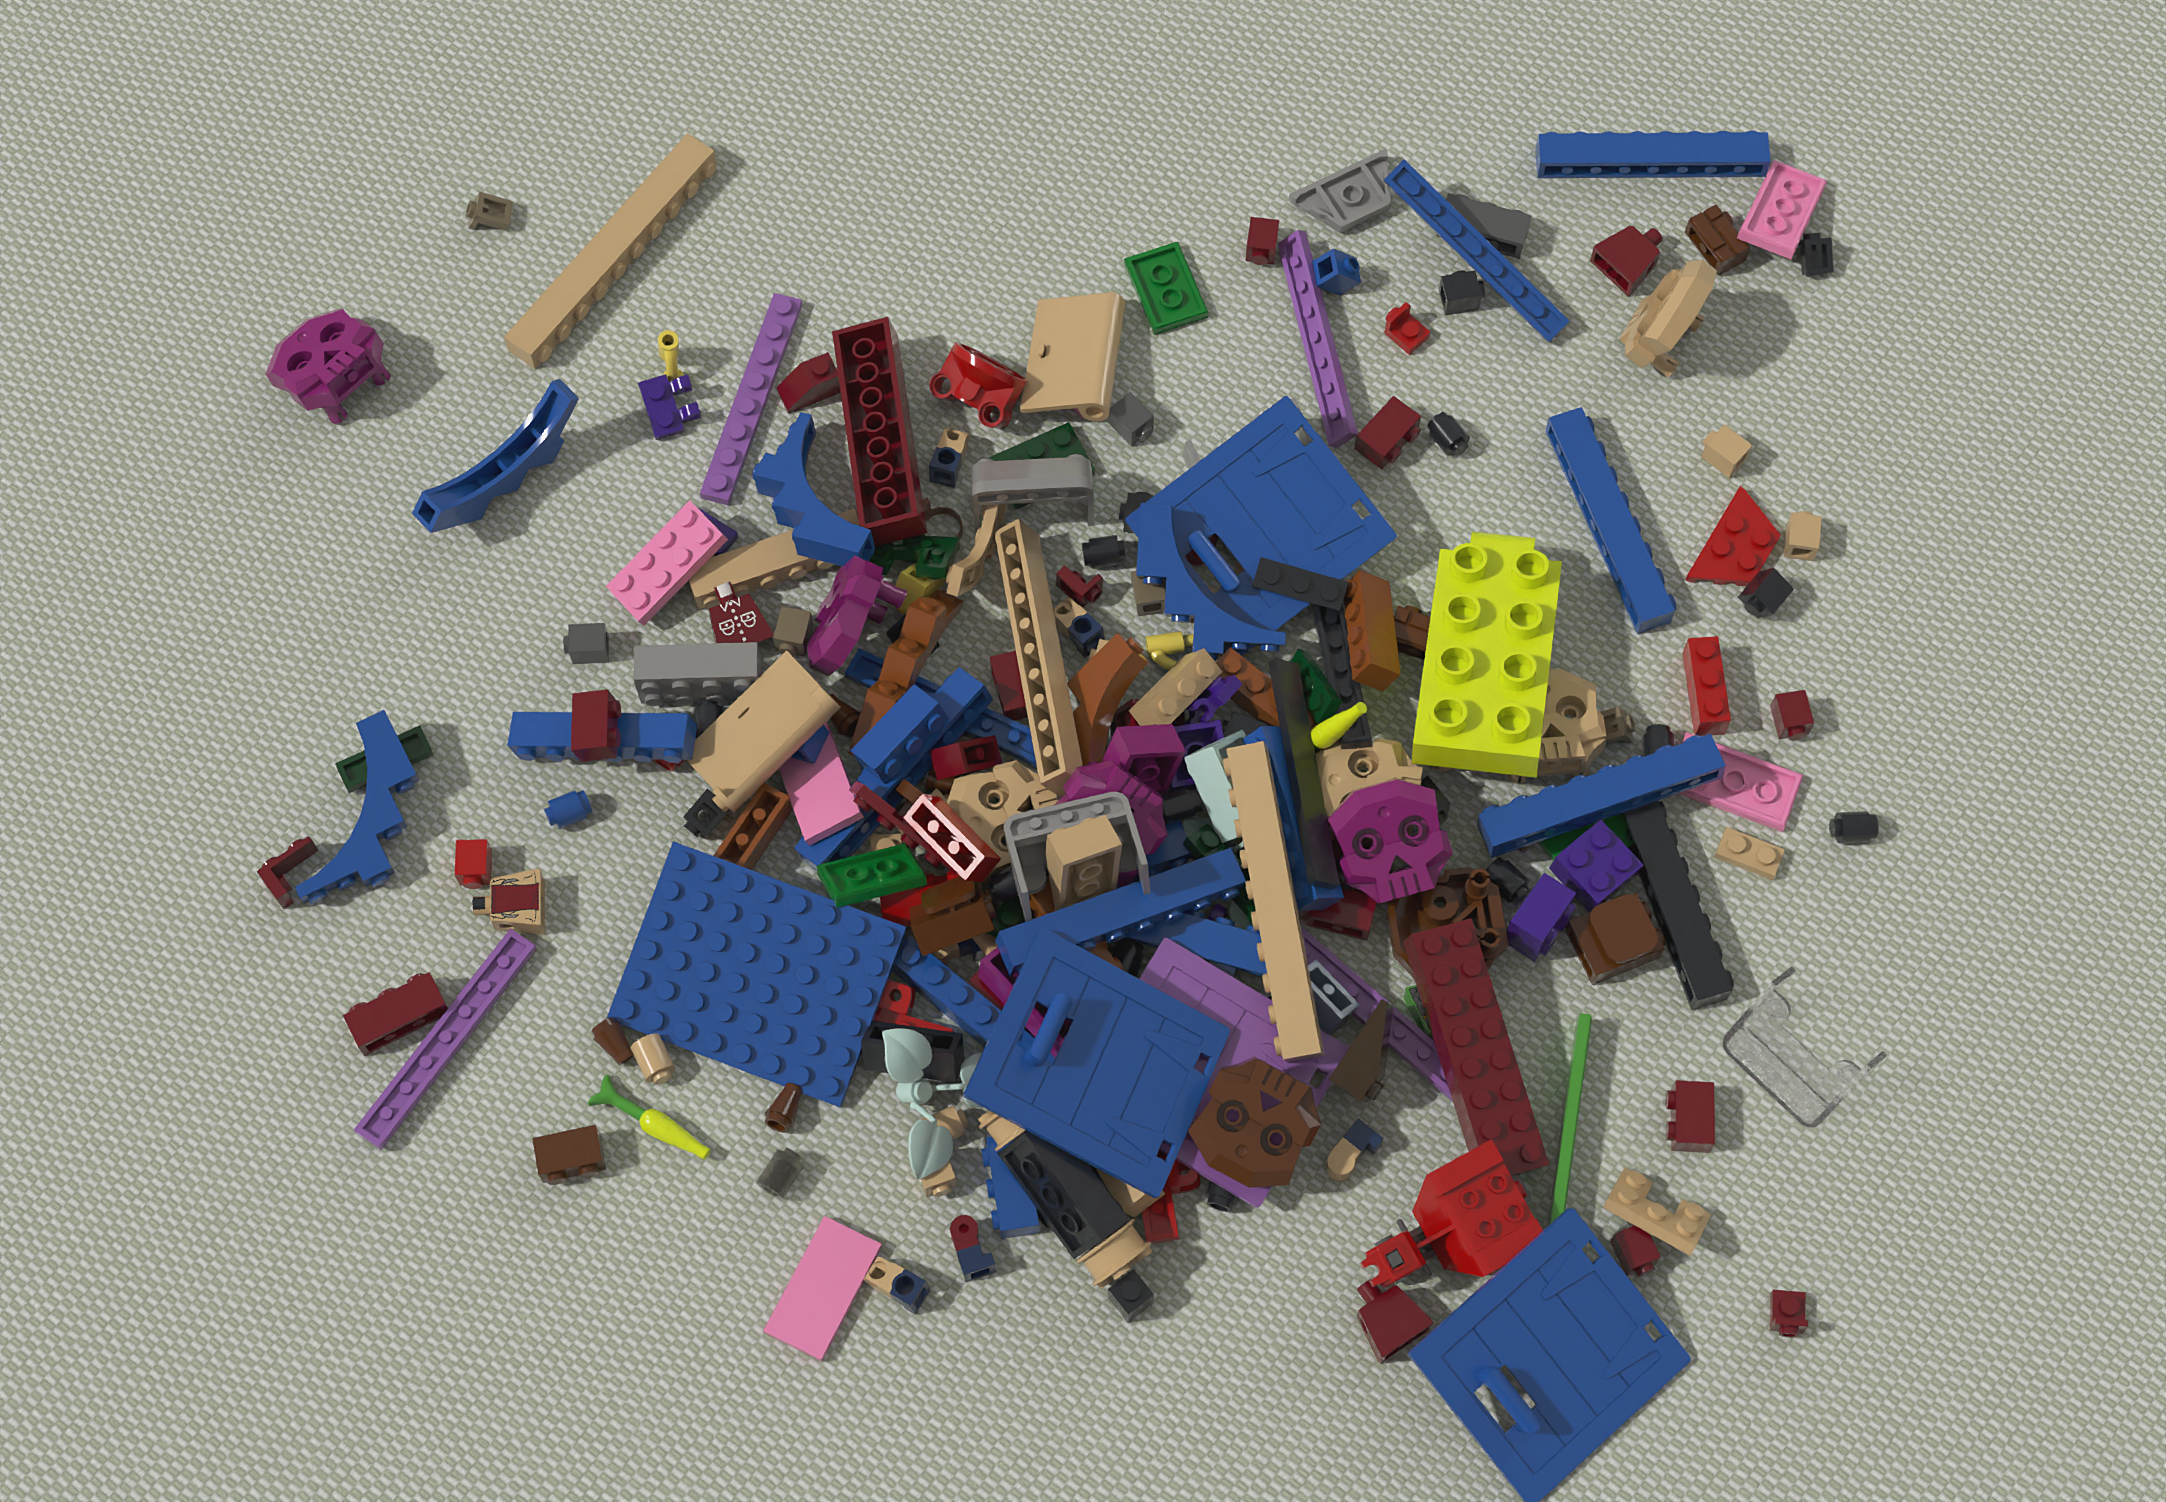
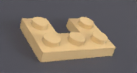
M1624 1167L1603 1208L1691 1256L1711 1214L1698 1204L1690 1203L1683 1198L1675 1213H1671L1661 1204L1653 1203L1646 1199L1653 1184L1652 1181L1646 1179L1641 1173Z

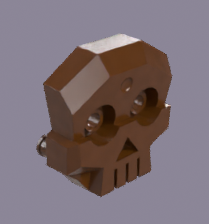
M1470 867L1445 870L1443 876L1438 877L1435 888L1406 895L1391 901L1387 911V921L1393 957L1413 979L1414 975L1403 941L1414 933L1474 917L1475 932L1488 970L1493 962L1507 950L1509 943L1499 886L1490 882V879H1488L1490 875L1486 870L1479 868L1473 870ZM1442 901L1445 907L1437 908L1434 902Z
M1255 1056L1235 1065L1221 1067L1209 1089L1212 1099L1188 1129L1207 1165L1248 1188L1289 1185L1302 1147L1311 1145L1321 1126V1119L1315 1106L1312 1087ZM1260 1090L1281 1102L1263 1110ZM1235 1109L1239 1112V1118L1236 1121L1228 1120L1226 1114L1229 1110ZM1275 1132L1282 1135V1142L1278 1145L1272 1144L1270 1141L1271 1134Z

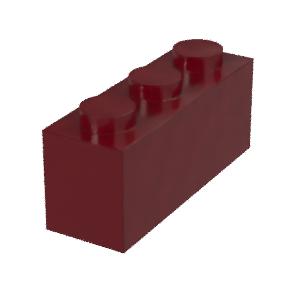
M428 972L410 977L406 984L396 989L388 988L382 991L378 998L368 1003L361 1002L352 1006L343 1017L358 1048L366 1056L440 1019L448 1009V1006L431 973Z

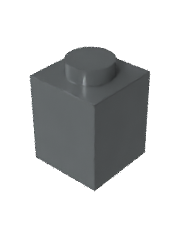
M1130 392L1110 407L1108 423L1132 447L1138 441H1145L1152 434L1154 415Z
M605 623L568 624V636L563 637L564 653L570 655L572 664L609 662V633Z

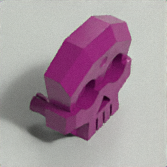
M342 308L304 320L276 345L265 373L274 387L288 392L293 400L307 411L323 408L333 424L343 422L338 413L344 419L347 418V411L343 408L341 402L369 377L372 378L373 383L377 386L386 383L381 376L382 374L387 381L391 377V374L381 361L384 343L375 329L362 319L351 318Z
M853 556L838 570L832 588L821 603L814 619L819 624L808 641L809 668L828 677L843 665L858 642L866 618L875 621L877 624H881L888 607L875 602V598L877 597L899 609L906 598L907 591L884 581L882 567Z
M1112 760L1102 763L1091 761L1086 766L1077 767L1063 786L1065 794L1054 804L1057 805L1108 792H1119L1125 795L1129 801L1145 856L1146 854H1154L1168 835L1162 815L1163 798L1161 794ZM1137 870L1119 872L1117 886L1129 885L1137 874Z
M1395 778L1355 789L1327 818L1343 852V855L1338 860L1345 884L1360 890L1378 903L1435 888L1442 868L1453 855L1447 831L1439 827L1435 790ZM1411 824L1418 826V833L1414 836H1410L1407 833V828ZM1370 837L1373 840L1372 846L1367 849L1363 848L1361 845L1362 839ZM1396 855L1410 865L1390 871Z

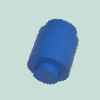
M573 790L548 800L549 807L544 809L550 826L556 824L558 829L586 819V815L593 813L584 790L579 792Z

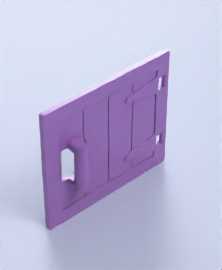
M1168 938L1162 940L1139 978L1230 1029V1034L1190 1126L1212 1099L1209 1089L1221 1067L1235 1065L1254 1056L1309 1086L1311 1085L1308 1083L1316 1070L1325 1074L1326 1076L1318 1090L1311 1086L1317 1108L1331 1084V1081L1328 1079L1350 1048L1320 1029L1325 1056L1287 1063L1283 1060L1282 1055L1277 1056L1274 1037L1279 1035L1277 1024L1272 1025L1269 1017L1268 1006L1273 1005L1272 1000ZM1200 1055L1194 1069L1203 1074L1209 1058ZM1260 1090L1263 1110L1281 1102ZM1235 1109L1229 1110L1226 1114L1230 1121H1236L1239 1118V1112ZM1187 1131L1175 1160L1253 1207L1259 1208L1272 1186L1248 1188L1207 1165L1189 1131ZM1277 1132L1271 1134V1143L1275 1145L1282 1142V1135ZM1162 1142L1159 1150L1168 1155L1172 1145Z

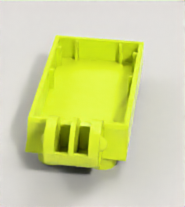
M1472 531L1470 543L1460 544L1454 550L1440 549L1414 730L1412 764L1537 778L1562 561L1548 560L1543 553L1535 550L1536 538Z

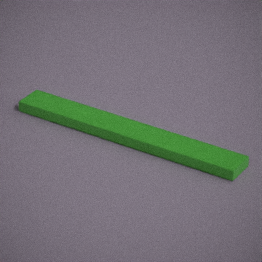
M1580 1013L1575 1025L1547 1227L1566 1209L1592 1022L1590 1014Z

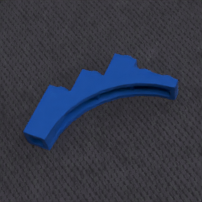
M561 379L552 381L528 418L502 445L460 476L442 485L422 491L412 514L430 533L481 520L493 497L518 491L529 469L554 462L564 443L560 435L579 400L577 395Z
M801 412L796 422L790 425L788 436L784 443L778 446L776 455L765 453L760 463L755 465L752 477L758 494L773 497L772 509L775 512L777 523L794 528L792 540L795 543L797 555L839 566H844L853 556L869 562L875 551L871 530L852 524L834 514L816 497L808 485L806 466L809 450L816 436V430L812 415Z
M1141 503L1136 576L1138 579H1143V584L1161 585V580H1166L1164 614L1171 617V622L1189 623L1190 618H1195L1193 652L1204 648L1211 658L1217 661L1218 656H1222L1225 653V644H1231L1230 647L1234 650H1249V645L1261 646V651L1279 652V647H1286V632L1261 629L1239 621L1219 609L1208 599L1189 576L1179 555L1174 534L1172 505Z
M385 710L356 723L364 744L367 762L366 795L361 814L350 838L337 855L317 874L295 887L299 898L304 904L309 901L310 904L320 902L328 896L327 892L339 888V890L346 889L354 885L358 877H361L366 886L373 885V887H377L390 880L389 876L395 873L379 840L383 838L386 841L391 840L403 833L402 829L406 828L407 824L392 794L395 792L398 794L406 793L415 787L414 783L420 780Z

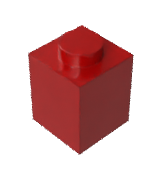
M456 840L455 877L459 885L468 889H479L482 885H490L492 848L488 840Z

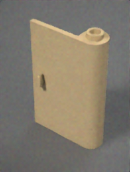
M1115 292L1038 300L1025 376L1028 382L1023 389L1020 406L1021 413L1078 408L1080 414L1087 420L1103 421L1108 418L1126 301L1121 295Z
M785 651L695 740L693 758L687 761L712 787V791L716 795L712 800L724 812L728 809L735 812L841 707L788 651Z

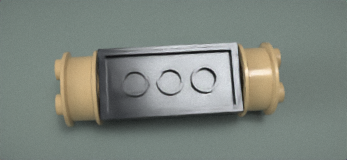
M988 1111L978 1119L981 1123L979 1128H986L997 1143L996 1152L1013 1141L997 1154L1072 1258L1075 1259L1080 1256L1076 1263L1083 1262L1095 1279L1092 1283L1093 1286L1098 1285L1102 1289L1130 1270V1267L1136 1262L1138 1263L1153 1252L1149 1247L1152 1243L1150 1241L1144 1242L1133 1227L1134 1218L1128 1221L1122 1206L1113 1199L1105 1188L1101 1177L1094 1173L1087 1162L991 1111Z

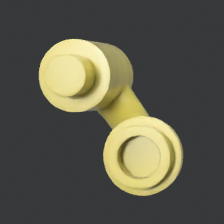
M671 330L663 331L658 336V354L666 363V371L663 375L666 374L668 382H671L680 376H684L682 371L678 369L677 364L679 339L675 332Z
M1182 631L1145 636L1148 657H1151L1160 667L1170 670L1177 661L1166 655L1185 652V647L1193 646L1194 634L1183 635Z

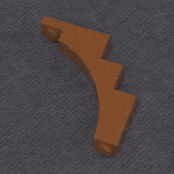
M1117 633L1067 682L1069 689L1081 703L1073 711V717L1083 766H1086L1091 761L1102 762L1106 752L1110 726L1118 705L1130 684L1149 663L1141 653L1144 648L1132 636L1127 639Z

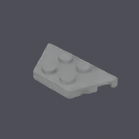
M1386 149L1289 194L1290 203L1339 233L1390 210L1391 195L1389 186L1384 182V179L1389 175L1387 165L1388 153Z

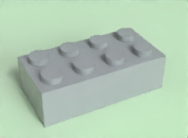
M757 642L634 646L633 680L641 704L645 703L649 706H661L663 703L691 705L694 702L708 700L717 701L718 704H722L725 701H736L763 674V665Z

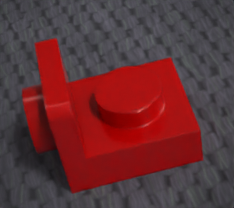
M1405 302L1400 308L1394 307L1387 314L1384 333L1410 355L1430 338L1431 332L1410 314L1411 305Z

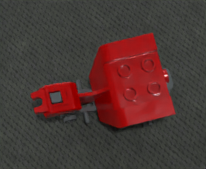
M1492 1139L1426 1175L1412 1210L1420 1226L1409 1232L1403 1220L1398 1219L1397 1224L1401 1233L1394 1237L1391 1234L1374 1243L1376 1247L1365 1252V1257L1367 1258L1359 1263L1362 1269L1370 1265L1377 1268V1276L1369 1281L1372 1287L1379 1284L1382 1287H1387L1394 1282L1398 1284L1414 1275L1413 1272L1419 1268H1422L1427 1277H1431L1432 1273L1426 1264V1260L1435 1255L1445 1270L1484 1277L1506 1265L1543 1231L1538 1220L1534 1218L1527 1205L1530 1202V1194L1519 1176L1510 1175ZM1417 1235H1419L1422 1241L1416 1244L1415 1242L1419 1240ZM1425 1246L1428 1252H1426L1424 1248L1422 1250H1419V1248Z

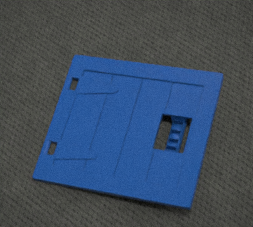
M1288 396L1281 398L1146 502L1172 505L1174 534L1179 555L1189 576L1200 591L1219 609L1239 621L1273 631L1278 630L1310 604L1252 588L1261 557L1343 580L1397 537L1395 531ZM1300 427H1303L1313 440V442L1306 446L1294 434ZM1358 500L1362 502L1371 514L1363 520L1352 507ZM1140 507L1125 519L1127 525L1138 538ZM1213 534H1217L1245 571L1238 576L1235 574L1208 539ZM1194 550L1221 584L1222 588L1215 594L1212 593L1185 558L1191 551ZM1225 644V651L1230 648L1231 644ZM1249 645V650L1235 651L1239 653L1241 656H1244L1246 653L1252 650L1255 647V645Z
M1042 928L1038 931L963 1096L1148 1196L1157 1198L1163 1190L1230 1034V1029L1052 931ZM1036 1002L1049 1009L1032 1046L1025 1050L1019 1047L1017 1043ZM1067 1018L1072 1023L1053 1064L1046 1060ZM1200 1055L1209 1058L1203 1074L1194 1069ZM1162 1142L1172 1145L1165 1161L1156 1156Z
M1573 1208L1566 1209L1408 1353L1410 1359L1524 1502H1539L1691 1361V1357ZM1588 1242L1600 1256L1593 1262L1582 1250ZM1650 1321L1661 1334L1655 1341L1644 1329ZM1505 1365L1535 1403L1533 1408L1527 1405L1501 1372L1500 1368ZM1482 1385L1491 1390L1516 1422L1508 1431L1504 1432L1474 1394Z

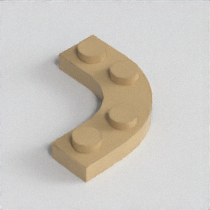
M1008 504L982 506L981 515L984 518L982 526L979 527L975 536V546L965 559L953 564L949 568L946 576V583H949L947 594L958 597L970 591L984 575L983 567L986 557L992 559L997 544L994 531L1003 527Z

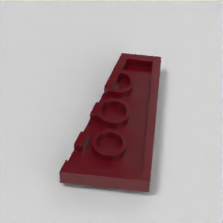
M855 781L849 789L856 796L853 800L855 804L866 812L872 809L880 815L877 821L889 831L896 828L903 835L900 840L913 850L917 846L926 853L923 858L933 867L938 869L941 865L958 874L903 818V815L897 814L895 808L867 786Z

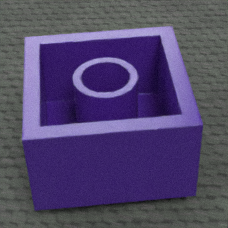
M1221 720L1174 726L1186 752L1167 793L1184 787L1188 789L1196 788L1197 793H1199L1193 778L1188 773L1184 757L1224 738Z
M1600 819L1554 858L1549 869L1566 887L1576 892L1575 898L1588 912H1591L1594 907L1605 903L1634 879L1643 867V864Z
M1544 872L1509 923L1506 931L1509 946L1533 962L1537 960L1540 954L1546 956L1554 945V939L1559 931L1563 932L1568 921L1572 918L1571 915L1576 908V905L1573 904L1576 892Z

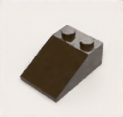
M1383 999L1328 1079L1359 1101L1365 1103L1369 1099L1375 1101L1385 1086L1381 1081L1385 1077L1393 1005Z

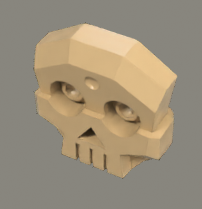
M1704 260L1689 261L1681 270L1673 269L1665 275L1654 292L1641 300L1637 310L1631 317L1632 319L1627 324V328L1619 338L1625 344V356L1641 369L1651 364L1665 374L1666 377L1671 376L1679 362L1667 355L1666 352L1672 350L1688 328L1695 332L1701 326L1705 317L1698 313L1713 288L1717 270Z
M1561 668L1550 669L1537 776L1569 773L1572 777L1579 776L1580 773L1587 776L1589 766L1605 749L1607 737L1603 715L1596 710V684ZM1566 715H1571V716H1573L1574 718L1569 719V718H1567V717H1565V716H1566ZM1508 774L1509 780L1518 784L1519 776ZM1521 776L1520 782H1525L1528 777Z
M1377 738L1373 740L1372 747L1341 750L1338 740L1330 747L1320 749L1315 754L1327 818L1355 789L1395 778L1421 785L1423 767L1412 764V760L1402 747L1401 742ZM1361 766H1365L1369 770L1363 773L1360 772L1358 768ZM1328 822L1331 839L1337 840ZM1414 824L1408 826V835L1413 833ZM1365 837L1361 841L1362 847L1370 848L1373 844V840L1370 837Z
M1018 760L995 765L993 772L969 774L954 779L947 800V804L1001 858L983 881L984 884L991 881L992 875L1011 866L1008 848L1002 845V841L1006 839L1004 833L1005 821L1014 814L1026 812L1029 808H1032V810L1052 806L1058 801L1055 793L1040 784L1038 773L1031 771L1019 763ZM992 797L1000 799L997 804H991L989 800Z

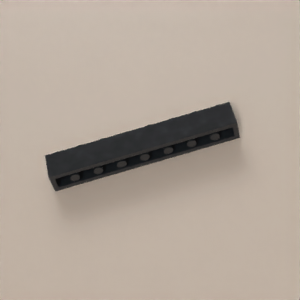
M1655 801L1624 812L1623 816L1628 826L1626 836L1629 841H1634L1629 850L1643 864L1638 874L1660 931L1664 936L1665 944L1691 1010L1727 1000L1733 991L1734 981L1730 971L1725 970L1721 961L1723 955L1719 943L1713 941L1710 933V919L1706 913H1702L1700 908L1699 891L1694 884L1691 885L1687 875L1689 874V867L1686 859L1683 856L1680 857L1676 847L1678 840L1675 831L1672 828L1669 829L1667 824V812L1662 801Z

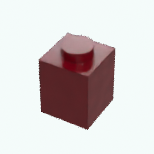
M1259 217L1250 218L1245 261L1253 262L1257 265H1274L1279 220Z
M1806 690L1775 694L1770 708L1778 738H1789V740L1795 741L1809 735L1814 725V719Z
M1634 1225L1615 1233L1610 1240L1627 1277L1635 1273L1637 1277H1642L1655 1270L1654 1265L1657 1264L1661 1256L1648 1232Z

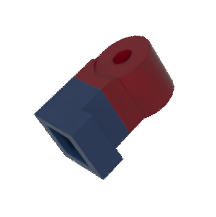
M959 1215L954 1218L950 1225L951 1239L965 1282L996 1273L992 1253L982 1255L978 1242V1224L975 1219L968 1215Z

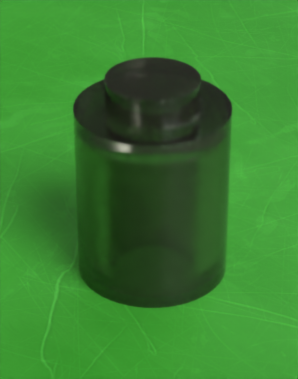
M785 1148L784 1151L777 1149L756 1181V1184L770 1195L783 1200L804 1168V1165L800 1162L802 1157L789 1148Z

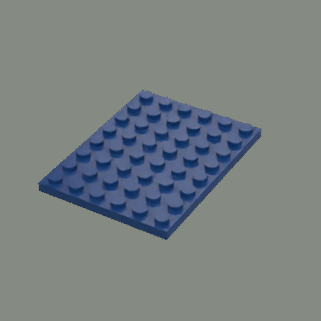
M673 841L607 1018L613 1017L621 1025L647 1035L658 1033L665 1042L779 1085L785 1086L786 1083H793L802 1089L803 1094L837 1107H842L862 1054L861 1040L867 1027L875 1019L908 928L848 905L837 908L834 900Z

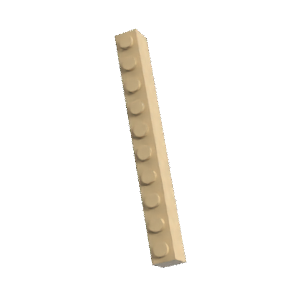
M687 133L504 336L508 351L534 369L541 362L547 361L556 345L560 341L562 342L567 339L573 326L587 316L590 307L597 300H601L605 296L608 287L615 279L618 280L623 276L626 267L632 260L641 256L648 242L659 236L665 223L679 213L682 204L696 194L699 185L706 178H710L714 174L717 167L714 150Z
M1017 519L994 531L1039 781L1041 785L1062 797L1065 794L1064 784L1075 769L1083 766L1039 534L1023 521Z
M1264 741L1227 748L1228 758L1223 759L1226 776L1232 777L1233 788L1229 789V797L1232 808L1237 807L1239 819L1234 820L1237 837H1243L1245 850H1240V858L1243 869L1248 868L1250 880L1245 881L1249 900L1254 899L1256 911L1251 912L1254 930H1259L1261 942L1257 943L1260 962L1265 961L1267 974L1262 975L1264 989L1266 993L1271 992L1273 1005L1268 1006L1271 1024H1277L1279 1036L1274 1037L1277 1056L1282 1055L1283 1060L1287 1063L1325 1056L1268 747Z

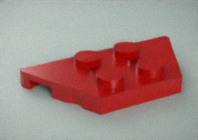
M1740 486L1687 574L1685 579L1687 582L1695 583L1696 580L1713 581V584L1719 585L1733 583L1737 586H1747L1766 563L1781 535L1743 487Z

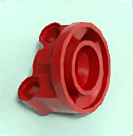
M955 342L941 370L931 378L929 387L931 393L937 398L945 400H955L958 398L979 410L978 417L984 426L1002 429L1011 422L1012 410L1028 380L984 353L960 342ZM946 379H949L951 388L948 393L944 394L942 384ZM997 407L1000 411V417L996 422H993L990 414Z

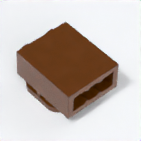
M961 876L928 888L921 894L922 903L910 908L911 929L922 956L994 930L993 919L997 917L996 905L990 890L984 891L981 882L966 881Z
M1637 893L1622 895L1597 905L1591 912L1568 921L1565 932L1591 985L1661 957L1665 949L1664 936L1660 929L1654 928L1650 920L1652 918L1650 908L1645 901L1641 902Z

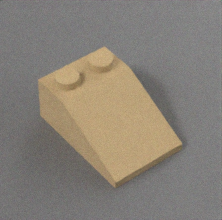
M1106 815L1097 818H1087L1080 824L1069 828H1059L1047 835L1045 854L1055 911L1117 888L1122 843Z

